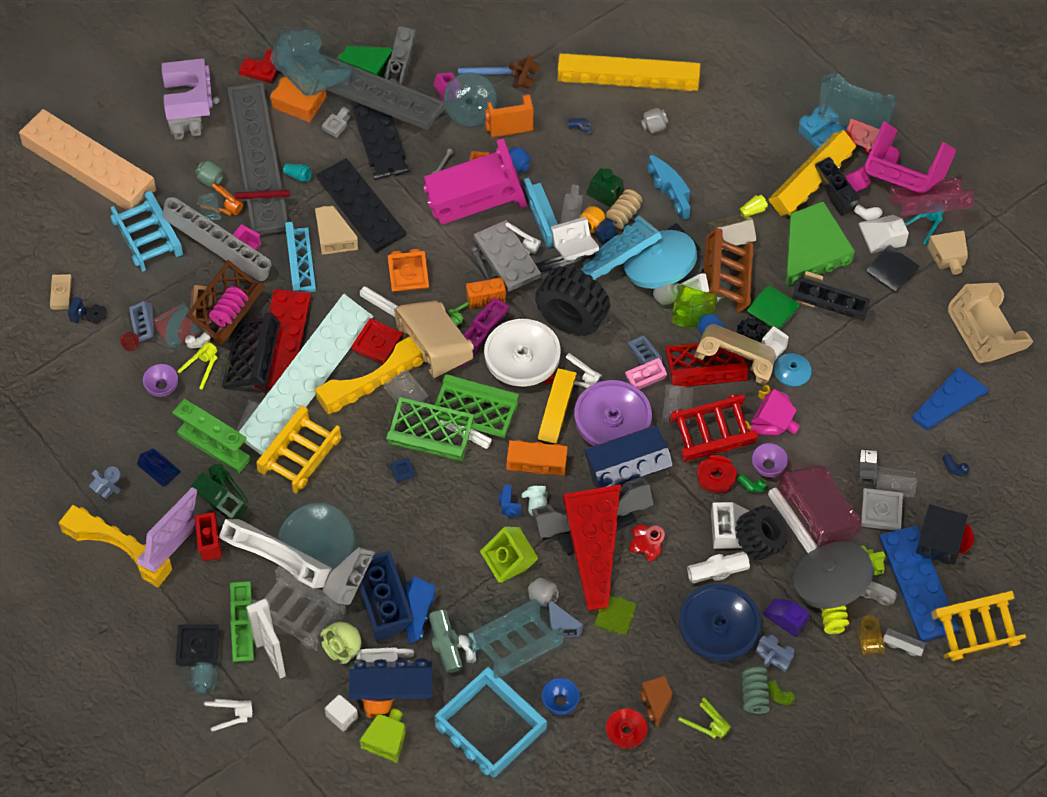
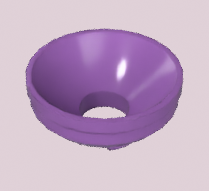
M156 364L144 373L143 385L146 391L153 396H167L176 389L178 375L173 367L166 364ZM159 382L167 383V387L164 389H158L156 386Z
M773 443L758 446L752 456L754 469L766 477L780 475L785 470L788 462L784 449ZM771 461L774 467L767 469L763 466V463Z

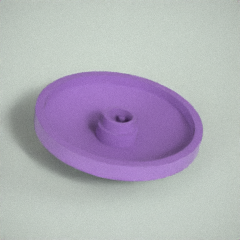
M618 380L601 381L588 387L579 396L574 412L575 425L579 434L593 446L648 428L651 425L652 419L651 406L647 397L637 387Z

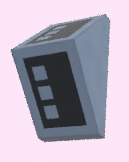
M551 601L548 609L551 638L580 636L583 624Z

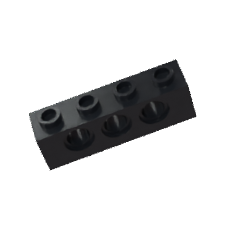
M798 277L792 299L864 321L871 300L802 277Z

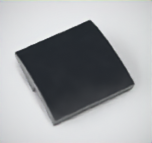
M889 245L866 271L897 293L906 280L909 281L920 266Z

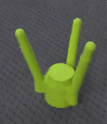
M702 698L704 703H700V706L714 720L709 726L712 729L711 731L682 717L678 718L680 722L710 735L713 739L717 736L722 739L731 728L728 722L721 717L706 698Z

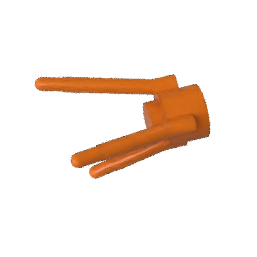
M212 184V187L227 198L224 202L225 209L197 202L199 206L224 213L228 216L231 214L237 215L243 207L242 202L236 200L221 185L217 186L216 184Z

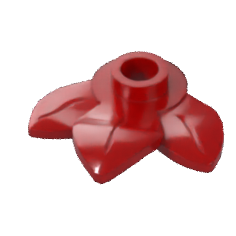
M635 526L631 530L635 538L630 543V552H645L648 562L653 561L661 553V543L665 539L664 530L660 526ZM657 532L658 536L653 538L652 534Z

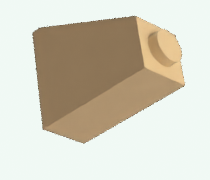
M334 206L315 208L322 255L358 250L357 236Z

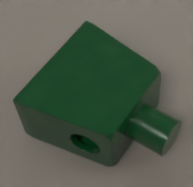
M600 168L591 179L586 195L611 208L624 192L623 180L614 175L611 169Z

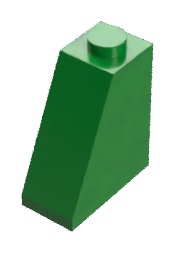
M347 46L344 52L339 54L338 61L382 78L387 71L393 49Z

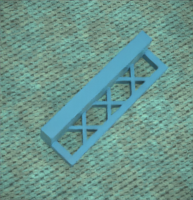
M525 178L523 192L547 249L552 248L554 243L550 227L558 225L541 183L532 185L530 179Z
M286 222L293 291L316 292L308 228L293 229V222ZM305 234L306 237L302 242H299L294 237V235ZM301 248L307 251L303 258L296 254ZM303 263L309 266L305 273L298 269ZM307 279L311 282V286L300 287V283Z

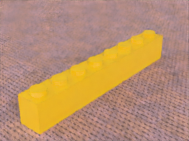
M559 54L558 81L698 91L700 63Z

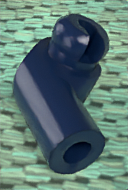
M585 118L568 119V128H579L585 133H590L593 130V125Z

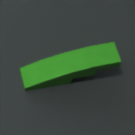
M251 582L230 583L233 662L253 661V636L246 608L252 605Z

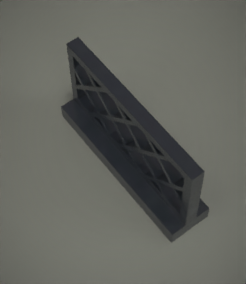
M271 312L265 313L264 318L241 321L237 324L223 378L222 387L224 389L256 384L260 388L267 387L281 322ZM262 325L261 330L256 332L255 330ZM244 327H249V329H247V330L241 335L242 328H244ZM254 332L255 335L247 342L245 339ZM258 340V345L253 349L251 346ZM244 341L246 344L237 351L238 346ZM250 348L252 351L243 358L241 355ZM255 356L254 361L249 365L248 361ZM240 357L242 360L233 367L234 362ZM246 364L248 367L239 374L238 371ZM251 372L250 379H244ZM237 374L238 377H236L232 382H230V378L233 375Z

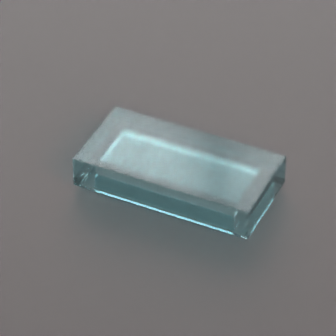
M216 193L198 197L201 215L210 221L221 219Z

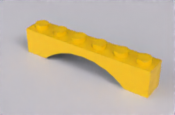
M408 337L396 344L393 353L380 368L366 376L352 380H330L315 388L316 399L328 415L338 412L343 406L356 402L361 396L372 393L379 386L388 384L392 379L404 375L413 367H419L424 362L423 354L411 337Z
M72 505L59 521L61 531L77 541H103L125 551L135 561L142 579L157 588L172 571L169 558L155 572L137 564L139 556L145 551L146 544L138 543L137 539L131 535L126 536L116 526L107 525L102 518L98 516L93 517L83 507L78 508Z

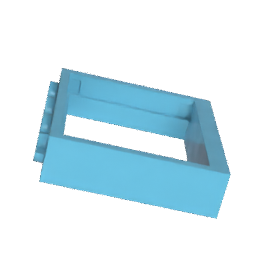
M489 667L435 715V726L442 734L446 733L455 747L458 748L460 746L465 751V756L470 761L478 763L480 770L485 775L489 774L493 779L546 730L547 721ZM486 684L533 727L495 765L490 763L447 722Z

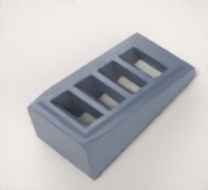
M143 301L129 307L136 342L139 343L154 337L151 303ZM147 331V334L141 336L142 332Z
M644 335L627 342L640 365L660 358L662 362V357Z

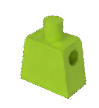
M392 709L388 717L378 714L360 739L361 749L397 763L406 733L405 724L400 722L403 713Z

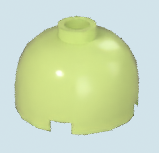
M347 622L333 623L321 632V636L324 639L321 642L322 646L334 661L338 658L342 661V664L348 663L360 650L361 638L359 632Z

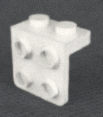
M586 217L550 227L553 234L554 247L564 260H575L579 256L591 255L599 250L598 244L590 236Z

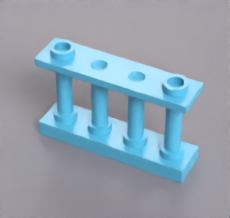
M152 191L144 193L146 199L143 202L144 204L120 214L117 213L114 206L110 207L112 212L110 219L114 226H118L134 255L132 259L135 266H140L142 272L146 271L144 261L164 252L173 251L176 257L183 255L181 243L169 222L163 218V211ZM146 210L151 211V217L128 227H125L122 220ZM149 225H159L158 231L133 241L129 235ZM160 237L166 238V244L140 255L137 247Z

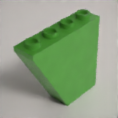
M824 202L794 212L790 216L785 283L787 287L796 285L798 277L804 278L806 271L819 275L831 272L840 266H847L853 261L855 251Z

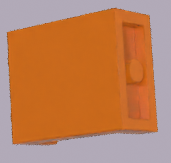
M530 95L523 96V105L493 109L492 103L487 102L485 127L486 131H490L491 138L533 131L534 109Z

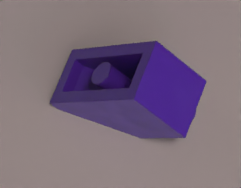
M774 599L763 612L764 616L794 637L807 624L810 614L794 601Z

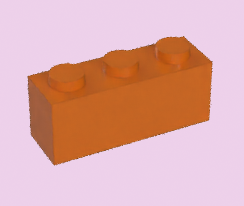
M509 440L507 470L565 476L568 446Z

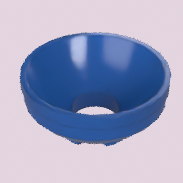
M553 679L543 688V704L553 714H568L576 708L579 702V690L568 679ZM558 696H563L566 699V703L559 706L555 704L554 699Z

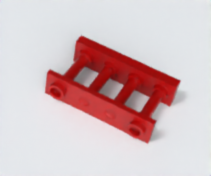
M734 394L725 400L687 410L677 409L670 414L669 422L670 424L678 423L685 445L680 454L682 463L757 442V431H750L747 428L740 405H743L745 401L744 395ZM733 408L740 429L738 435L732 436L729 434L721 410ZM713 412L722 435L721 439L715 441L710 438L703 415ZM696 417L703 438L702 444L696 446L692 444L685 420Z

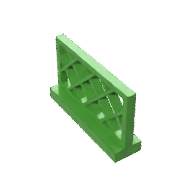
M445 374L443 386L435 406H446L448 409H452L449 404L458 401L461 407L455 410L464 411L465 413H469L468 409L476 406L480 412L474 414V419L483 416L486 422L480 425L473 420L471 429L505 438L514 411L518 407L519 394ZM449 392L454 394L455 397L446 400L444 394ZM467 397V398L472 399L473 402L470 403V404L464 405V403H463V401H462L461 399H464V398ZM485 402L489 403L492 407L483 410L480 404ZM507 408L510 411L507 414L501 415L498 409ZM495 411L498 417L489 421L486 414ZM447 413L437 416L438 420L446 422L451 419ZM458 419L455 422L457 425L465 427L469 419ZM501 421L504 426L503 430L495 429L493 424Z
M399 397L390 432L388 431L386 439L388 444L463 461L474 415ZM403 403L409 404L413 408V411L405 416L401 411ZM424 408L429 409L432 415L422 420L418 412ZM447 413L451 419L441 425L437 416ZM416 414L421 422L410 427L406 419ZM461 417L468 418V424L460 429L455 421ZM435 418L439 426L429 432L425 423ZM404 420L408 429L403 432L395 431L396 425ZM453 422L458 431L448 436L444 427ZM423 425L427 433L421 437L416 436L413 430ZM441 429L446 438L440 441L434 440L432 434ZM460 434L463 438L462 445H453L450 439Z

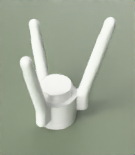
M506 223L505 225L525 238L522 245L528 254H536L541 241L529 236L514 225Z
M570 353L566 355L568 360L585 371L582 378L585 383L575 381L574 385L587 389L591 385L600 382L601 374L589 368Z
M216 699L215 702H204L205 706L235 707V716H240V718L211 727V731L240 722H247V717H252V701Z

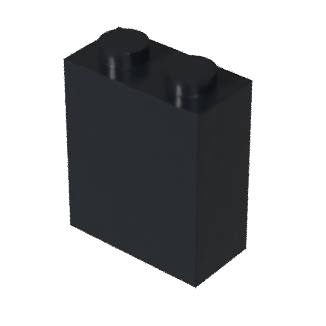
M929 504L915 554H919L924 558L940 560L945 564H955L968 515Z

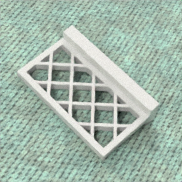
M263 599L246 607L253 641L257 648L264 645L281 679L286 675L280 644L274 633L269 605L266 599Z

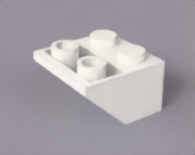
M733 502L712 504L713 549L742 548L739 546L738 538L735 535L737 534L735 526H737L736 521L739 517L749 510Z

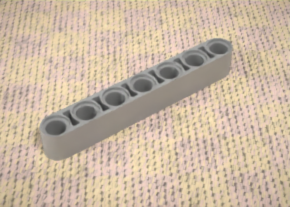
M171 197L165 200L162 216L167 222L223 259L230 260L255 280L265 281L268 278L271 261L267 257L177 198Z

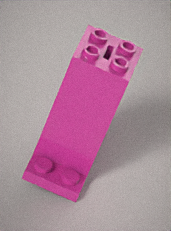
M504 138L497 140L499 148H496L495 153L424 177L426 184L423 187L429 198L427 199L429 207L433 212L434 218L439 219L441 225L513 200L515 203L519 202L521 208L528 206Z

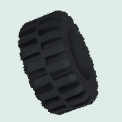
M566 266L552 269L535 293L537 308L542 312L543 317L547 318L552 325L557 326L559 330H564L566 333L574 334L575 336H587L596 332L610 310L609 296L606 290L601 287V284L595 281L591 275L585 274L580 269L576 270L574 267L567 268Z

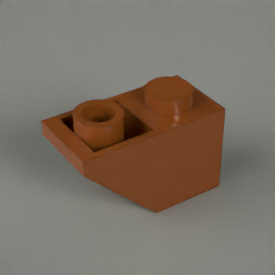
M666 676L643 682L641 691H639L642 703H646L648 708L646 709L649 721H653L655 727L660 725L672 699V692Z

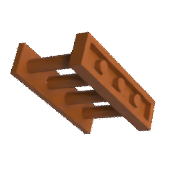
M716 227L706 235L704 274L706 273L709 292L703 294L702 298L709 300L716 294L736 301V312L739 313L751 303L753 243L749 242L743 248L724 241L722 238L723 230ZM722 248L738 254L739 263L722 256ZM721 263L738 270V278L722 272L720 269ZM720 279L736 285L737 294L720 287Z

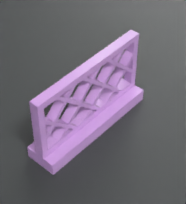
M191 488L147 533L146 548L139 556L137 564L155 572L196 529L195 519L193 518L197 494L196 489Z

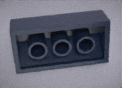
M657 425L584 449L592 481L596 488L618 485L673 466L668 446Z
M390 550L373 555L358 590L375 641L377 642L396 636L413 623L414 619Z
M359 659L350 662L349 699L432 698V661L427 659H417L416 661L397 659L395 662H387L385 659H378L374 662H366V660Z

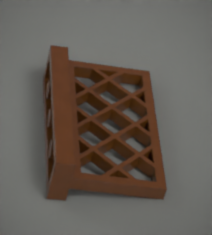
M227 260L185 316L214 339L212 342L219 346L226 341L266 286L261 282L256 283L230 260ZM227 267L234 271L235 278H226L225 270ZM239 280H245L250 284V287L242 291L248 296L249 300L244 302V307H240L241 311L236 313L237 317L232 319V324H226L225 327L218 325V330L214 333L209 328L208 322L213 320L211 318L208 319L206 309L214 308L217 305V295L225 293L228 288L227 281H235L236 287L241 289ZM223 282L224 291L216 292L215 283ZM213 295L214 305L206 306L205 296ZM202 309L204 319H197L192 315L193 312Z

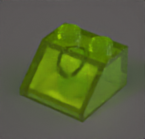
M681 285L674 302L672 323L688 328L697 326L699 319L703 315L715 314L717 295Z

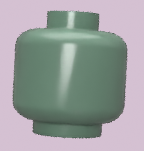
M210 160L202 161L195 172L197 180L208 187H212V184L219 185L224 177L221 175L222 168Z

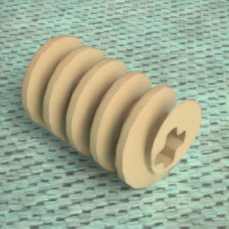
M626 189L615 204L611 206V209L607 211L606 218L613 221L615 228L623 229L628 220L640 209L641 196L634 190Z

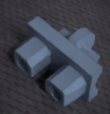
M108 467L104 475L97 470L93 471L92 475L95 479L90 483L89 487L96 493L107 499L112 492L118 494L121 491L119 487L114 485L121 478V472L118 468Z
M769 635L767 638L762 636L755 652L765 659L763 665L768 667L770 664H773L786 672L794 657L795 650L790 646L782 648L777 645L779 641L773 635Z

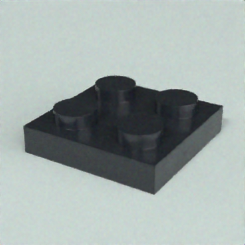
M219 624L178 625L176 665H217Z

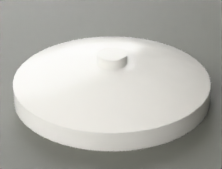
M515 319L499 325L491 332L485 343L484 353L486 365L497 379L513 386H531L543 382L554 373L560 362L561 349L557 336L545 324L531 319Z

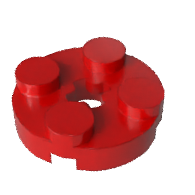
M709 456V459L701 461L698 466L697 479L699 486L712 493H727L736 480L735 466L733 467L731 461L724 456ZM715 471H719V475H722V476H720V477H714V475H712L711 473H715Z

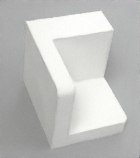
M774 326L763 337L762 343L774 349L776 354L775 361L787 348L789 337Z
M338 695L325 708L326 717L343 732L358 718L357 709L341 695Z

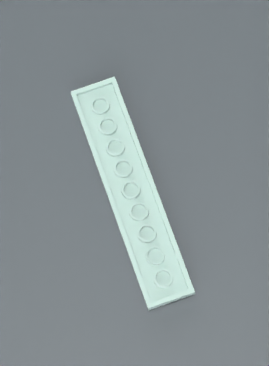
M343 294L239 431V433L247 437L244 443L262 455L300 406L307 407L315 396V388L324 384L351 348L368 320L374 316Z

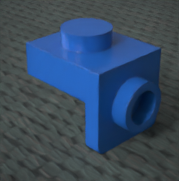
M504 485L503 492H499L498 503L501 504V515H506L507 517L521 516V504L511 503L512 485Z

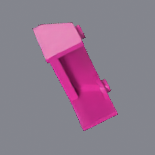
M883 122L865 164V170L869 175L917 193L927 192L945 178L956 149L942 142L927 175L898 165L900 152L891 146L898 130L887 122Z

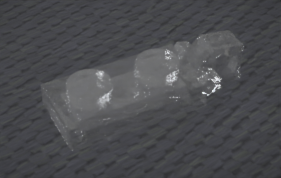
M572 184L571 194H566L564 198L560 224L578 219L581 215L583 199L582 195H578L579 185Z

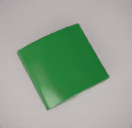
M768 285L754 300L747 313L757 318V320L763 321L768 327L772 328L774 326L780 330L785 322L790 320L800 304Z

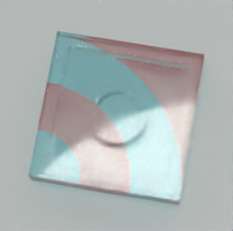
M185 303L153 319V326L170 350L185 343L187 336L193 335L196 337L203 333L202 329L185 316L189 311Z

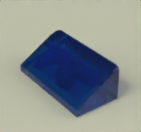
M154 448L141 453L137 465L162 487L166 486L181 472Z

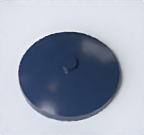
M725 584L707 585L694 591L682 605L679 617L680 633L687 646L699 656L713 661H730L745 655L756 643L761 627L760 614L754 601L740 589Z

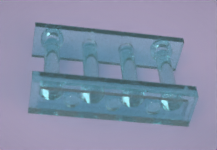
M536 599L468 634L469 649L472 652L483 649L494 662L493 677L495 679L502 675H507L515 668L552 648H557L563 643L562 627L553 632L540 618V603ZM533 622L545 636L535 641L523 626ZM512 631H517L528 645L518 649L506 635ZM500 640L511 654L501 659L489 644Z

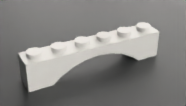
M225 519L219 535L220 539L277 563L292 573L297 580L312 588L324 587L333 568L240 519Z

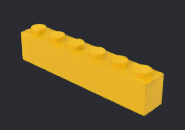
M844 130L833 133L768 199L780 216L787 214L790 216L796 212L798 205L806 202L809 199L808 195L819 189V184L822 181L816 170V163L831 157L839 168L842 165L841 162L852 155V151L856 146Z

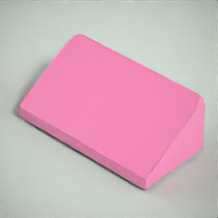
M657 358L626 371L625 375L628 383L640 390L665 379L667 372L660 358Z

